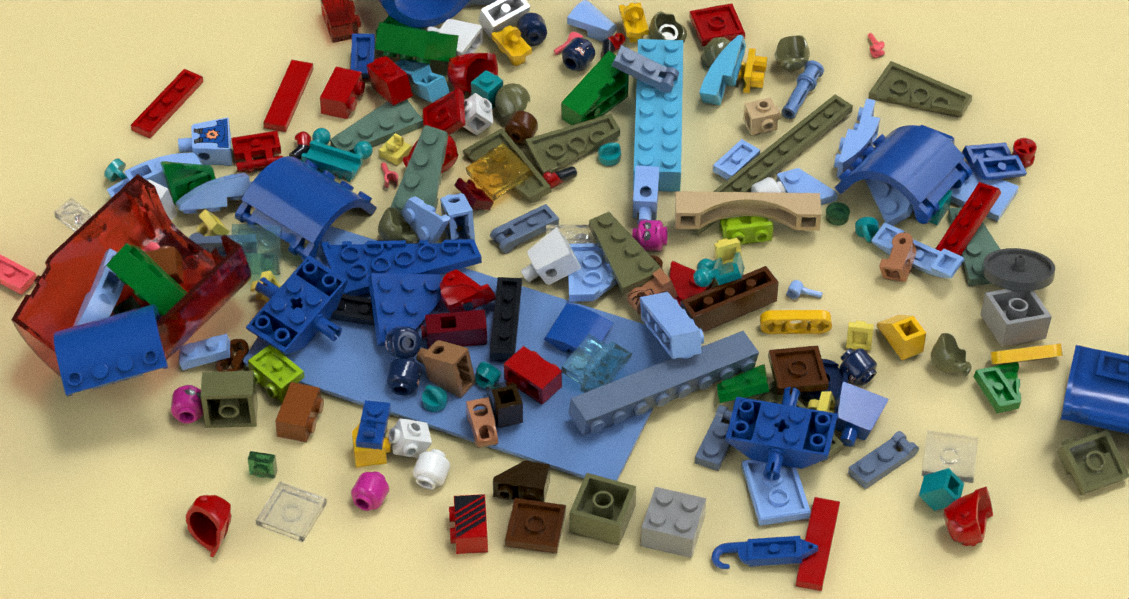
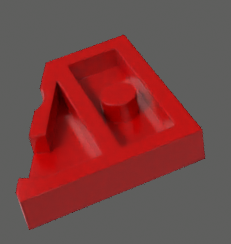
M672 261L670 279L678 295L674 300L678 301L680 307L682 300L709 290L713 286L712 281L707 287H699L693 280L695 270Z

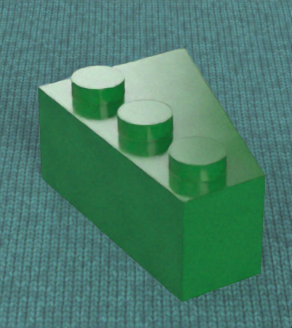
M379 22L375 49L384 51L383 55L397 57V54H400V59L413 61V57H417L416 62L429 64L430 60L449 62L450 58L456 57L459 35Z
M608 51L561 102L562 120L570 125H575L604 116L628 97L629 74L611 66L616 57L615 54Z
M126 243L106 265L116 274L120 281L135 290L134 294L143 302L147 301L151 305L155 304L162 319L164 317L173 319L192 298L138 246Z

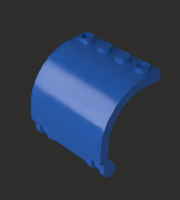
M471 0L379 1L388 15L400 23L410 27L425 28L439 25L447 19H451Z
M907 125L893 130L886 137L881 134L872 143L875 147L870 145L861 154L864 158L858 157L850 165L852 170L848 168L838 177L841 181L834 188L841 195L851 185L860 180L874 179L885 182L896 188L913 205L916 220L921 224H926L939 211L940 207L937 202L951 187L960 188L965 180L972 175V169L963 160L965 156L945 136L927 127Z
M286 156L269 164L253 180L241 199L243 202L235 213V219L241 223L246 222L247 226L253 230H257L260 226L288 242L290 244L288 251L295 256H301V260L304 261L308 255L315 259L319 242L332 223L343 213L352 208L359 207L368 214L373 215L377 207L370 202L372 200L370 196L362 191L356 194L353 192V186L343 180L341 183L336 182V176L326 170L322 173L317 170L319 166L306 159L303 162L296 157ZM251 206L255 208L252 215L250 214ZM305 239H306L307 241H309V243H308V245L306 246V248L303 247V246H304Z
M155 304L54 332L55 352L67 397L77 392L91 388L97 389L143 376L144 373L168 368L159 332L165 331Z
M1076 345L1061 419L1129 434V356Z

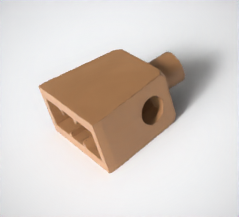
M438 340L428 350L421 348L417 353L416 360L425 365L429 381L453 395L462 398L476 383L468 348Z

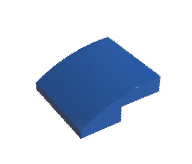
M1006 142L965 146L962 151L970 167L983 180L1023 177L1027 174L1019 156L1011 154Z
M566 303L544 340L564 353L567 349H570L589 362L613 322L591 310Z

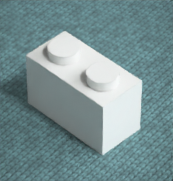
M497 0L481 9L478 22L491 39V33L500 32L509 25L512 27L517 25L520 17L529 13L531 6L526 0Z

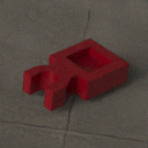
M462 178L457 179L454 186L465 195L472 209H491L494 202L482 189H477L472 180L468 179L466 183Z

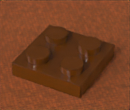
M818 345L769 350L768 359L778 395L784 394V389L787 387H791L790 394H792L793 388L798 389L800 393L828 390L829 383Z
M514 498L505 546L558 553L566 515V505Z

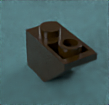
M508 381L485 387L498 428L523 423V403L515 383Z
M523 461L493 478V497L504 500L519 498L545 502L550 483V464Z

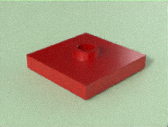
M732 3L689 12L690 20L702 47L717 37H725L732 41L738 35H742L745 39V31Z
M457 88L423 108V128L425 125L446 131L450 135L465 126L464 92Z

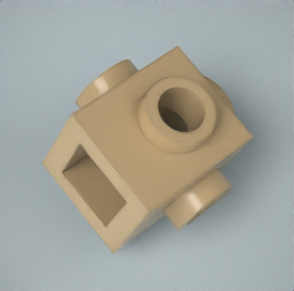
M771 97L744 103L743 120L751 135L777 130L781 113L779 107L774 105Z

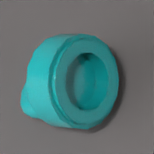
M615 142L602 145L598 150V160L600 163L607 166L618 164L621 160L620 145Z
M119 158L114 159L106 168L104 177L111 182L115 181L118 177L122 180L126 179L127 176L123 173L126 163Z
M873 217L860 218L855 223V232L859 237H864L868 243H872L873 236L879 230V222Z
M482 361L476 368L475 380L480 387L485 389L486 386L494 385L495 382H498L502 374L493 365ZM481 375L489 380L488 383L482 380Z
M426 385L425 391L422 394L424 408L432 412L444 409L447 405L446 391L440 387Z

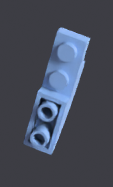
M866 99L864 108L860 107L858 111L857 121H860V123H855L853 130L848 129L846 138L841 137L839 144L841 154H836L834 167L838 168L837 178L846 169L852 170L850 165L858 157L863 159L864 157L861 154L870 145L874 146L872 143L877 139L880 118L873 117L875 100Z
M195 153L161 156L124 171L127 178L108 188L107 191L119 209L134 201L148 180L168 188L160 162L169 161L200 165L202 163Z
M246 173L219 177L186 193L176 201V207L183 211L184 214L197 213V209H207L209 212L220 211L221 207H228L227 197L230 200H241L253 181L249 180V176Z
M108 249L105 252L91 290L85 295L73 327L111 315L125 285L106 266L117 254L116 251Z

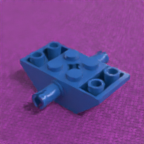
M308 255L280 288L265 277L260 279L263 284L259 281L257 282L255 290L270 300L250 321L246 329L286 355L305 348L318 332H321L332 341L337 340V337L334 335L338 337L341 335L342 328L329 319L332 317V313L337 310L348 281L318 260Z
M791 387L784 389L781 404L736 397L725 438L726 442L749 459L766 462L763 476L769 480L772 471L774 473L773 480L779 479L782 465L803 469L826 460L829 456L838 414L796 407L800 396V391L796 388H793L792 395H790Z

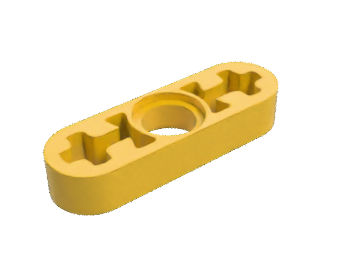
M769 310L760 315V328L767 334H822L831 330L832 318L831 314L826 310ZM794 320H800V321H802V322L796 323V324L790 323L791 321H794Z
M1060 343L990 352L992 364L1063 356Z

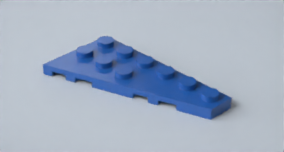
M474 239L444 240L442 243H428V240H419V243L406 244V240L367 241L365 244H352V241H342V245H329V242H320L328 267L348 281L343 294L353 296L370 293L368 277L371 273L442 274L482 263V256Z

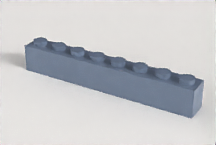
M741 331L702 346V353L693 355L691 358L669 359L571 398L568 414L583 436L589 433H597L604 427L620 424L629 417L642 415L656 406L662 407L671 400L684 398L691 392L707 389L716 382L730 379L736 374L753 369L759 351L746 333Z

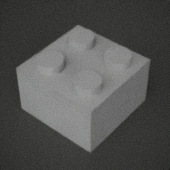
M1008 289L986 292L980 313L1001 347L1046 339L1052 318L1034 291H1014Z
M655 487L642 525L641 546L692 558L705 518L706 498Z

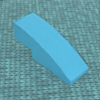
M738 35L733 39L709 68L699 91L703 103L721 105L726 85H736L747 47L742 35Z
M405 59L395 62L396 65L407 73L412 93L420 98L433 103L450 93L445 77L432 73L429 64Z

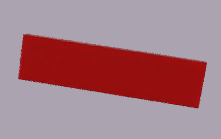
M291 59L263 122L264 128L283 132L287 131L313 72V63Z
M183 69L131 124V131L151 139L203 83V76Z
M979 182L935 249L942 251L944 248L961 256L1001 194L1000 189Z
M814 497L805 541L818 545V551L802 559L796 580V586L818 591L823 589L840 507L839 501Z

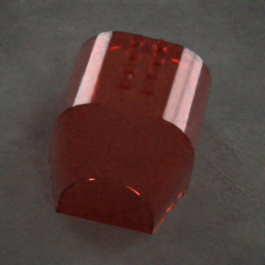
M137 174L47 258L45 262L46 269L42 276L37 275L34 280L36 286L30 295H25L11 320L18 333L34 353L61 377L54 346V332L73 327L85 295L91 290L105 252L108 249L118 252L126 243L138 246L142 250L151 242H156L160 247L175 246L182 256L184 283L179 285L187 294L157 322L167 361L251 280L252 274L242 246L225 234L221 237L227 254L225 257L218 253L217 248L209 253L184 235L166 214L155 186ZM124 285L110 316L151 304L147 301L143 302L134 294L135 290L129 285Z

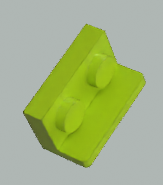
M740 216L720 219L719 226L723 239L737 238L740 241V245L772 241L773 223L768 218Z
M268 345L248 360L249 371H254L255 384L263 386L272 398L276 397L282 403L290 383H298L305 378L304 371L271 345Z

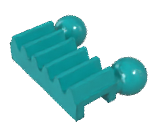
M325 128L316 129L312 134L310 149L307 153L301 155L302 161L305 162L308 159L319 166L318 168L321 172L326 170L333 175L337 174L339 179H342L344 176L350 182L363 164V160L368 159L372 155L373 148L371 144L367 141H360L355 145L354 153L327 145L331 139L330 132Z
M740 252L735 253L733 261L723 264L721 258L714 261L708 258L700 260L697 264V270L693 275L695 284L699 287H707L712 283L713 279L717 280L718 285H722L742 278L745 267Z

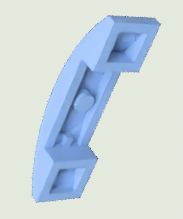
M884 222L871 241L875 246L890 255L893 248L892 239L904 231ZM913 239L917 252L912 267L933 276L951 279L965 260L964 257L944 248L942 251H939Z

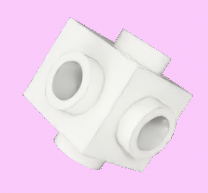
M476 93L464 100L465 126L463 127L475 135H479L493 124L492 104L489 100L482 98Z
M400 418L394 428L390 430L388 437L393 454L418 458L432 443L428 424Z

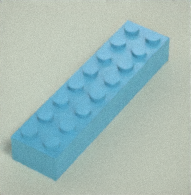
M638 39L639 54L667 68H676L679 76L674 81V87L669 93L662 92L637 79L633 190L635 168L637 165L660 167L659 191H680L683 40Z

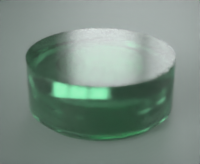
M834 202L827 206L825 217L829 223L843 225L848 222L850 209L847 205Z

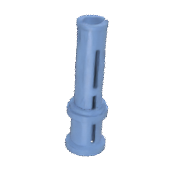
M810 60L805 64L804 72L797 78L796 88L781 111L784 117L793 119L808 92L814 90L817 86V79L824 73V68L819 62Z

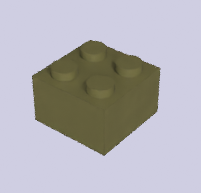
M254 371L202 372L201 401L206 428L256 427L258 399Z
M586 473L569 513V531L620 545L636 506V486Z

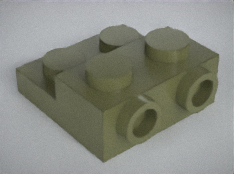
M1098 429L1084 434V438L1076 440L1075 437L1063 441L1061 443L1062 447L1056 451L1066 474L1072 475L1081 495L1126 480L1129 477L1109 430L1099 432Z

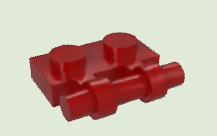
M278 131L231 138L235 161L245 159L244 162L236 163L237 172H254V169L266 168L275 160L283 157V155L273 157L274 154L282 153ZM266 156L263 159L252 160V158Z

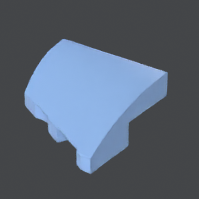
M587 0L580 2L567 17V24L587 30V37L601 42L613 36L617 30V25Z

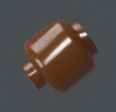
M526 111L513 113L505 125V132L517 145H525L526 139L534 137L538 130L537 119Z

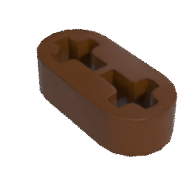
M238 338L231 340L230 358L217 361L216 371L242 370L244 367L243 360L249 352L248 343Z

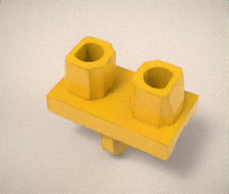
M641 2L636 4L630 3L628 6L619 5L621 20L626 37L629 38L630 43H636L638 39H643V35H649V28Z
M509 25L500 32L491 33L492 40L498 45V49L510 58L513 66L525 63L526 56L532 54V48L521 37V32L517 27Z
M749 48L747 62L745 63L742 60L737 80L744 78L743 93L749 94L751 87L763 88L765 73L762 72H766L767 57L755 56L756 49Z

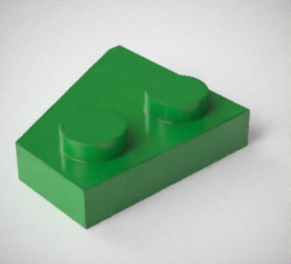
M169 161L160 162L175 206L176 201L186 193L208 181L216 179L214 170L210 165Z
M1018 362L975 371L973 377L996 413L1011 411L1020 407L1021 393L1019 392Z
M765 364L717 384L720 403L736 400V397L745 398L770 392Z

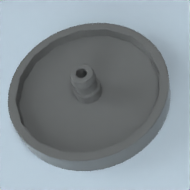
M1006 248L994 251L985 257L983 275L989 282L1004 289L1034 291L1043 289L1053 282L1055 265L1050 258L1039 252L1021 248Z

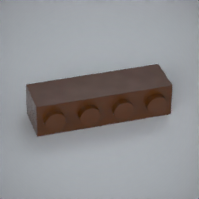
M767 266L743 275L740 279L718 285L682 300L681 308L685 309L689 318L694 320L695 325L705 332L776 302L779 282Z

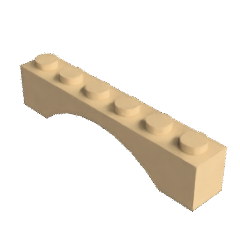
M676 191L675 229H701L709 223L733 216H760L783 223L794 230L820 231L822 215L820 193Z

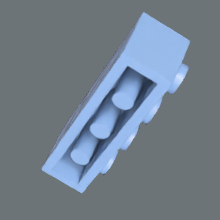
M668 292L640 297L641 320L672 359H687L702 353L701 344L704 343L703 331L695 325L693 319L689 318L685 309L679 306L676 299L674 300Z

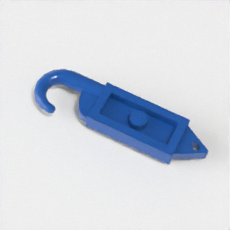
M800 536L747 539L745 542L720 544L712 552L711 559L713 564L720 569L730 568L729 564H724L719 560V557L725 553H738L741 562L749 565V567L802 563V559L817 552L818 545L802 540Z

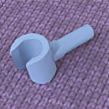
M794 280L788 287L786 294L792 299H797L800 294L822 298L823 292L807 289L801 281Z

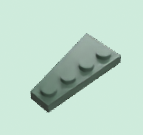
M407 99L394 106L387 101L331 138L330 144L332 147L354 153V147L360 141L369 142L373 148L387 142L395 133L402 136L422 128L423 119Z
M428 125L424 126L391 204V207L396 208L400 215L407 200L415 196L423 200L425 204L437 208L438 189L442 179L441 170L442 164H444L448 140L446 131Z
M962 207L949 208L948 217L950 224L953 223ZM983 222L961 254L965 259L962 265L969 286L992 284L983 275V262L988 254L1000 250Z

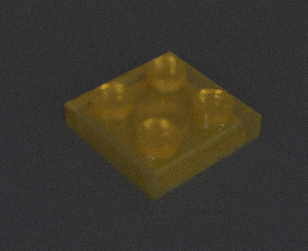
M504 143L466 167L467 174L493 201L532 176L531 170Z

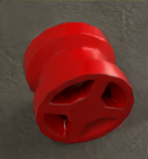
M1028 138L1017 139L1013 145L1012 155L1019 156L1024 168L1029 167L1034 163L1037 145Z

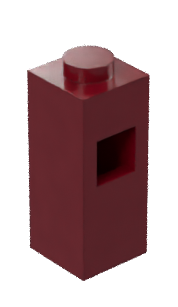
M485 309L425 315L426 325H421L422 340H427L428 349L438 340L462 347L488 344Z

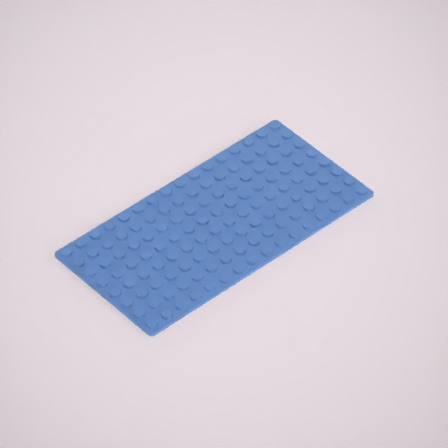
M331 226L320 242H329V245H342V241H352V244H365L367 241L377 240ZM319 242L315 259L328 267L321 249V243ZM466 268L457 269L480 286L488 284L496 297L498 278ZM449 272L440 274L441 281L443 277ZM522 286L516 352L525 346L529 350L537 352L549 363L557 365L562 371V387L543 405L518 389L523 403V423L498 428L495 419L498 444L487 447L532 462L550 464V468L580 478H584L586 473L618 481L653 408L647 410L642 415L629 417L620 424H612L604 427L597 433H589L583 436L568 414L571 398L672 359V357L645 324ZM366 293L359 295V297L371 298V295ZM441 299L429 314L450 313V311ZM494 300L487 305L484 304L475 309H485L488 344L464 347L469 350L474 376L477 372L476 368L482 361L493 365L501 371L502 375L498 382L494 383L495 385L507 382L504 380V363L507 360L490 359L495 308ZM566 303L591 310L613 322L589 362L570 349H567L564 353L544 340ZM330 318L331 322L342 328L339 337L334 335L337 337V340L332 341L321 332H318L305 348L285 355L304 371L305 378L299 381L298 384L319 387L320 392L363 406L365 400L387 402L391 405L390 415L402 419L426 422L429 428L475 442L466 416V401L488 397L486 389L475 383L462 398L446 391V407L436 412L428 411L422 404V394L425 391V387L428 384L434 387L439 386L429 381L425 365L417 362L422 368L418 389L406 396L394 393L387 384V377L391 362L399 358L393 357L387 351L386 346L377 345L375 326ZM424 319L416 328V331L421 338V348L428 350L427 340H422L421 325H426ZM258 337L243 360L244 366L249 368L248 360L270 344ZM481 375L482 380L488 383L489 380ZM478 406L473 411L485 409V407Z

